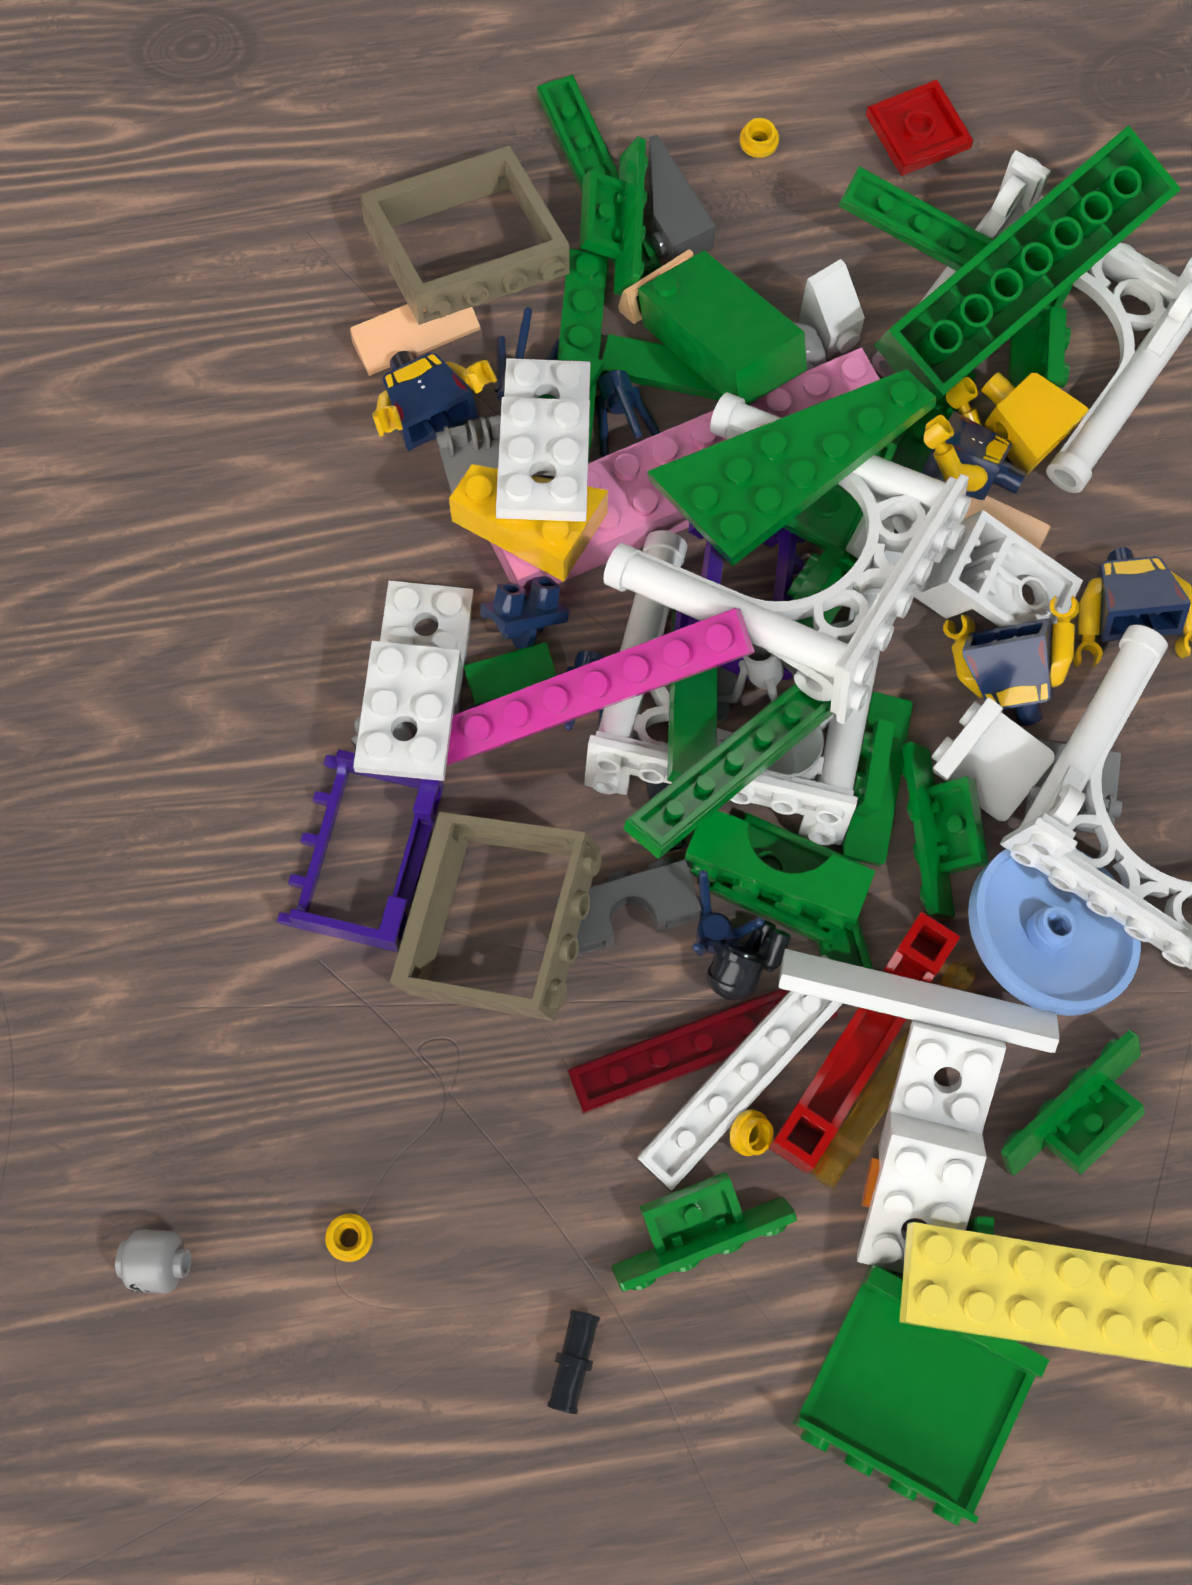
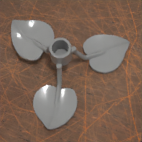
M855 619L834 623L831 626L837 628L847 627ZM752 643L755 653L743 657L744 660L739 662L740 673L738 680L732 672L721 666L717 667V724L723 722L728 717L730 712L729 703L740 701L747 676L754 685L768 690L770 701L772 702L778 697L775 686L784 675V667L793 676H795L798 670L767 651V649ZM669 684V685H666L665 687H666L667 691L670 693V684ZM820 725L766 769L765 772L792 778L810 771L818 762L823 750L824 739Z

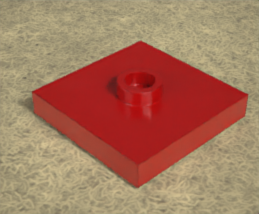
M937 79L867 106L866 117L901 176L969 150L972 147L973 138Z

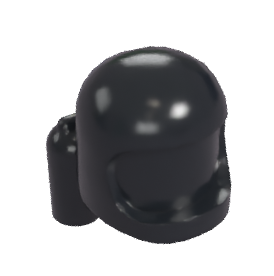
M764 920V924L754 930L747 943L716 940L713 946L715 950L714 959L707 971V982L710 988L716 994L729 1000H743L749 997L754 992L763 969L772 973L774 969L781 966L784 951L787 949L791 935L783 930L776 929L777 926L774 923Z

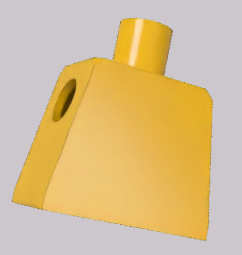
M997 372L981 389V392L997 405L984 423L985 428L1011 442L1012 446L1007 457L1015 466L1027 471L1025 477L1078 426L1090 410L1038 373H1031L1015 387L1003 375Z

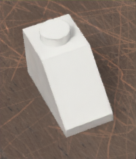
M840 259L807 279L798 323L811 326L819 333L826 359L839 351L840 353L848 352L860 340L865 317L847 266Z

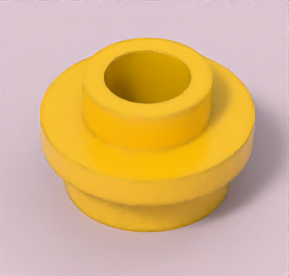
M752 119L741 130L740 146L749 156L755 158L770 156L776 151L779 144L778 131L768 119Z
M754 1109L743 1111L737 1116L730 1130V1143L733 1150L743 1156L764 1153L772 1143L773 1126L763 1113Z
M340 1215L327 1228L325 1235L326 1246L330 1254L340 1261L354 1262L360 1260L369 1252L373 1243L371 1226L359 1215ZM349 1229L355 1230L358 1233L357 1243L352 1247H345L341 1241L342 1234Z

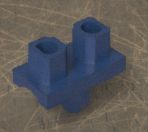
M548 576L533 578L530 595H525L526 590L516 583L497 584L494 601L481 603L480 615L483 618L493 619L503 639H511L513 644L519 649L533 646L536 634L542 633L543 627L568 622L569 610L559 603L560 585Z

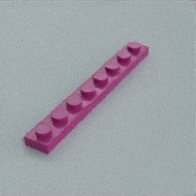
M731 609L453 715L446 767L755 653L741 609Z

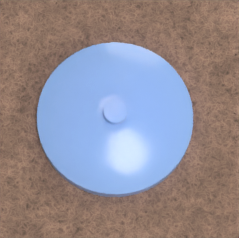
M1008 849L1000 852L977 876L971 890L968 909L969 925L975 947L992 976L1011 995L1033 1008L1057 1013V1015L1075 1016L1090 1013L1118 997L1128 987L1136 973L1140 959L1141 941L1128 935L1124 930L1125 926L1113 918L1101 916L1090 910L1086 905L1087 901L1075 893L1060 890L1052 885L1048 880L1049 876L1037 868L1027 867L1018 863L1010 855L1011 851ZM1104 867L1098 869L1099 871H1101L1102 873L1116 881V879Z

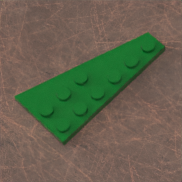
M905 369L647 471L648 478L733 567L936 406V396Z

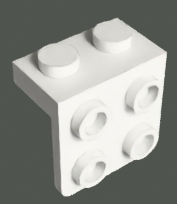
M988 697L982 706L975 701L959 721L965 728L955 741L947 736L934 752L932 758L937 761V764L933 767V772L945 782L965 776L974 778L976 780L980 808L997 821L1004 822L1009 819L1031 791L1032 787L1035 786L1054 762L1055 754L1050 748L1001 713L1003 707Z

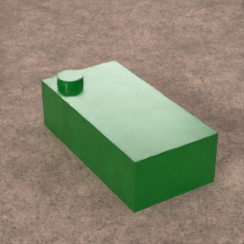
M705 250L637 288L643 326L722 395L726 392L744 398L745 404L750 405L807 371L804 331Z

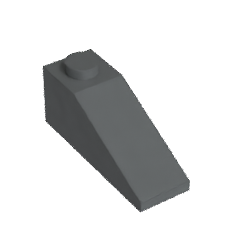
M658 135L650 137L648 162L652 224L650 241L655 253L659 257L664 256L666 261L669 262L688 249L693 251V255L703 250L706 252L712 250L714 247L716 225Z

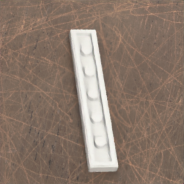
M788 949L784 951L778 986L781 989L1050 1053H1055L1059 1043L1057 1013Z
M826 955L821 956L822 958L829 959ZM789 991L636 1158L672 1191L728 1130L737 1116L749 1107L843 1003Z

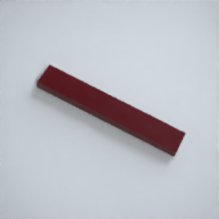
M778 989L567 1069L583 1115L725 1061L789 990ZM837 1010L826 1022L838 1017Z

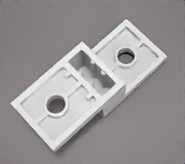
M506 358L505 391L501 405L496 518L586 522L590 362ZM549 394L556 397V399H543L538 397L541 395ZM532 475L554 476V479L548 483H537L531 477Z
M875 498L877 504L882 502L879 499ZM982 510L962 520L960 524L965 526V532L956 550L949 548L941 563L933 561L932 570L923 586L916 584L912 591L916 599L946 619L974 609L999 627L1051 618L1053 625L1057 623V617L1050 610L1051 599L1057 596L1058 612L1062 614L1067 613L1072 605L1071 596L1076 597L1083 580ZM864 514L845 549L858 559L867 541V524ZM894 515L881 521L883 527L891 533H894L895 529L892 523ZM885 550L884 555L891 565L896 566L904 551L892 552ZM1024 584H1027L1033 590L1035 597L1033 605L1028 604L1022 596Z
M398 581L388 582L380 641H372L353 766L355 772L439 781L445 780L453 714H458L460 708L464 665L466 662L474 601L473 589ZM423 619H432L438 624L436 632L429 636L417 634L414 628ZM402 722H411L418 730L415 737L411 740L399 741L393 736L394 728Z
M912 1020L878 1145L880 1170L857 1251V1262L872 1266L876 1265L880 1268L903 1273L907 1233L902 1230V1225L911 1218L922 1219L929 1225L966 1231L987 1158L982 1132L1005 1055V1042ZM943 1067H952L959 1071L960 1078L954 1085L941 1086L934 1080V1075Z

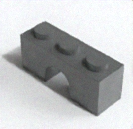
M672 858L661 859L649 864L647 871L631 875L630 871H620L605 878L606 883L590 887V909L587 917L581 921L577 936L579 942L577 956L614 946L615 934L610 919L614 912L623 906L636 905L645 909L650 914L657 933L698 921L702 909L686 860L674 862ZM560 896L555 897V899H556V908H557V904H558V901H559V897H560Z

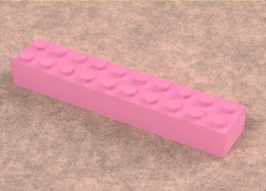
M861 347L803 372L749 406L783 418L880 380ZM714 410L588 463L587 486L608 490V513L565 581L607 563L612 552L620 543L640 549L644 547L647 535L653 531L665 530L677 533L689 527V521L649 481L647 471L727 440L710 431ZM491 543L509 581L525 589V595H530L533 578L548 576L558 584L563 582Z

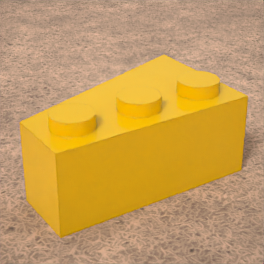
M471 464L449 497L452 522L564 582L608 513V490L587 486L586 522L496 518L498 469ZM537 476L531 477L537 483H548L553 480Z

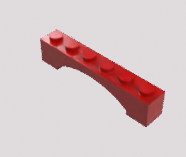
M921 912L882 972L931 983L960 939V936ZM859 1007L768 1149L805 1174H809L815 1168L834 1138L849 1110L907 1018Z

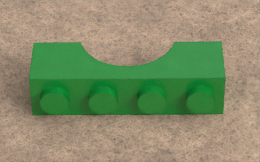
M719 810L695 829L685 854L687 866L691 868L690 873L699 878L701 870H706L709 882H715L717 878L732 884V889L743 896L757 898L758 895L774 900V905L777 908L790 914L799 915L801 911L817 917V922L820 925L834 931H843L844 928L853 930L876 871L834 854L822 865L808 872L785 873L775 870L765 864L754 852L748 837V822Z

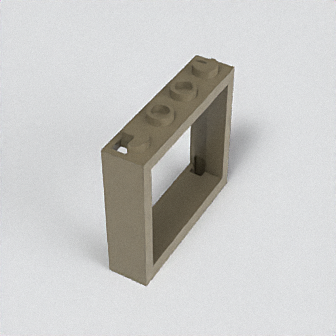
M510 146L360 194L364 225L419 325L569 274V243ZM510 189L542 244L422 283L392 227Z
M439 812L389 983L412 996L555 1022L558 1009L564 1005L566 1000L567 985L565 982L570 964L575 962L578 955L579 942L577 936L581 921L589 913V890L593 876L598 874L601 867V847L586 832ZM468 842L570 856L532 999L429 981Z

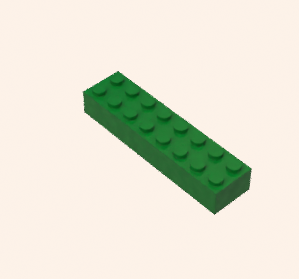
M1128 125L887 330L874 344V347L896 373L907 369L936 396L937 401L1182 189Z

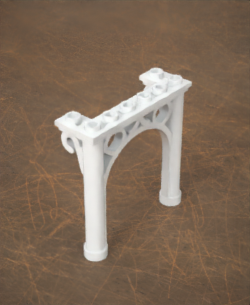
M1016 150L1011 156L998 196L992 208L975 230L993 240L1044 197L1042 192L1051 170L1042 166L1036 159L1027 157ZM1120 242L1073 283V286L1092 298L1110 319L1119 341L1120 360L1113 378L1046 469L1050 480L1059 488L1071 493H1079L1084 489L1092 477V468L1191 330L1192 257L1181 276L1178 277L1171 273L1167 267L1156 264L1136 252L1130 245ZM947 266L921 301L957 271ZM1105 276L1119 283L1113 292L1108 289L1111 282ZM1125 295H1133L1147 303L1151 313L1147 315L1126 313L1120 298ZM1151 328L1136 351H1134L1133 331H1143ZM877 351L872 358L876 371L884 378L895 374V370Z
M726 392L714 409L710 431L715 435L730 439L781 418L745 404L744 398ZM873 455L838 483V485L842 486L854 497L864 514L867 524V541L857 562L844 577L829 588L806 598L777 602L755 599L642 552L625 543H620L609 557L604 571V584L622 592L627 589L700 621L734 608L741 609L751 642L767 649L770 653L796 668L798 671L794 676V680L799 689L813 699L819 701L831 700L830 712L837 714V722L845 724L853 709L860 711L863 708L870 692V686L865 683L874 665L872 658L877 650L883 652L887 648L894 632L892 624L897 616L903 619L908 613L914 598L912 591L916 584L921 586L925 584L932 570L933 561L941 563L949 548L952 550L958 548L965 532V526L960 523L964 519L971 502V498L965 496L969 477L960 474L958 479L950 477L947 483ZM875 498L879 499L882 502L877 504ZM894 515L892 523L899 534L887 531L881 521ZM885 550L892 552L904 551L896 566L891 565L885 558ZM881 588L869 609L868 602L862 593L869 589ZM838 606H845L854 610L857 616L851 625L837 628L825 621L823 612ZM813 617L814 629L793 620Z
M657 530L647 535L643 552L681 568L687 551V543L676 533ZM881 588L869 589L862 593L868 602L869 609ZM636 593L620 652L663 636L670 607ZM850 608L848 620H853L857 614ZM879 650L876 651L872 658L874 665L865 683L870 686V692L863 708L860 711L853 709L845 724L836 721L837 714H832L820 724L822 732L827 727L829 728L823 757L820 756L816 765L805 774L792 778L764 771L730 801L738 804L754 803L771 807L774 811L786 815L794 813L804 815L798 832L799 836L809 838L812 842L820 845L836 844L841 846L858 797L853 796V786L880 654ZM665 686L650 691L657 707L647 709L641 715L640 710L645 694L604 708L599 729L596 731L595 736L590 735L588 742L585 786L593 787V789L603 794L619 793L627 795L630 775L638 776L642 780L653 784L662 782L672 783L667 781L668 743L656 741L648 736L646 729L652 724L669 721V692ZM717 728V746L733 734V732Z
M1131 625L1127 628L1119 642V653L1021 826L1004 836L1000 845L1011 851L1010 855L1018 863L1027 867H1035L1049 876V882L1058 889L1073 892L1087 901V907L1093 912L1104 917H1111L1124 925L1125 932L1139 941L1149 942L1162 950L1163 957L1169 962L1178 966L1188 967L1192 970V925L1184 919L1181 910L1183 901L1186 898H1192V882L1183 881L1162 873L1137 856L1117 833L1103 801L1101 779L1107 755L1168 648L1164 637L1155 630L1142 625ZM1085 800L1088 815H1077ZM1075 827L1094 829L1101 844V853L1097 859L1089 858L1075 848L1078 843L1073 840L1076 834L1073 831ZM1114 858L1117 862L1112 867L1118 872L1122 885L1098 869L1108 865ZM1169 893L1173 894L1166 902L1165 913L1143 900L1148 895L1163 898L1168 896Z

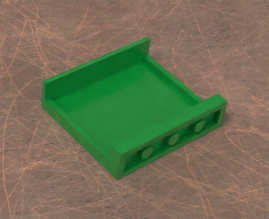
M876 1265L868 1267L793 1424L803 1429L800 1439L826 1453L829 1445L846 1453L847 1456L843 1463L858 1472L870 1477L873 1469L891 1478L887 1487L901 1496L914 1502L917 1494L934 1502L935 1505L931 1512L958 1527L962 1519L976 1524L979 1517L974 1512L1034 1379L1042 1378L1050 1359L1015 1340L900 1323L903 1280Z

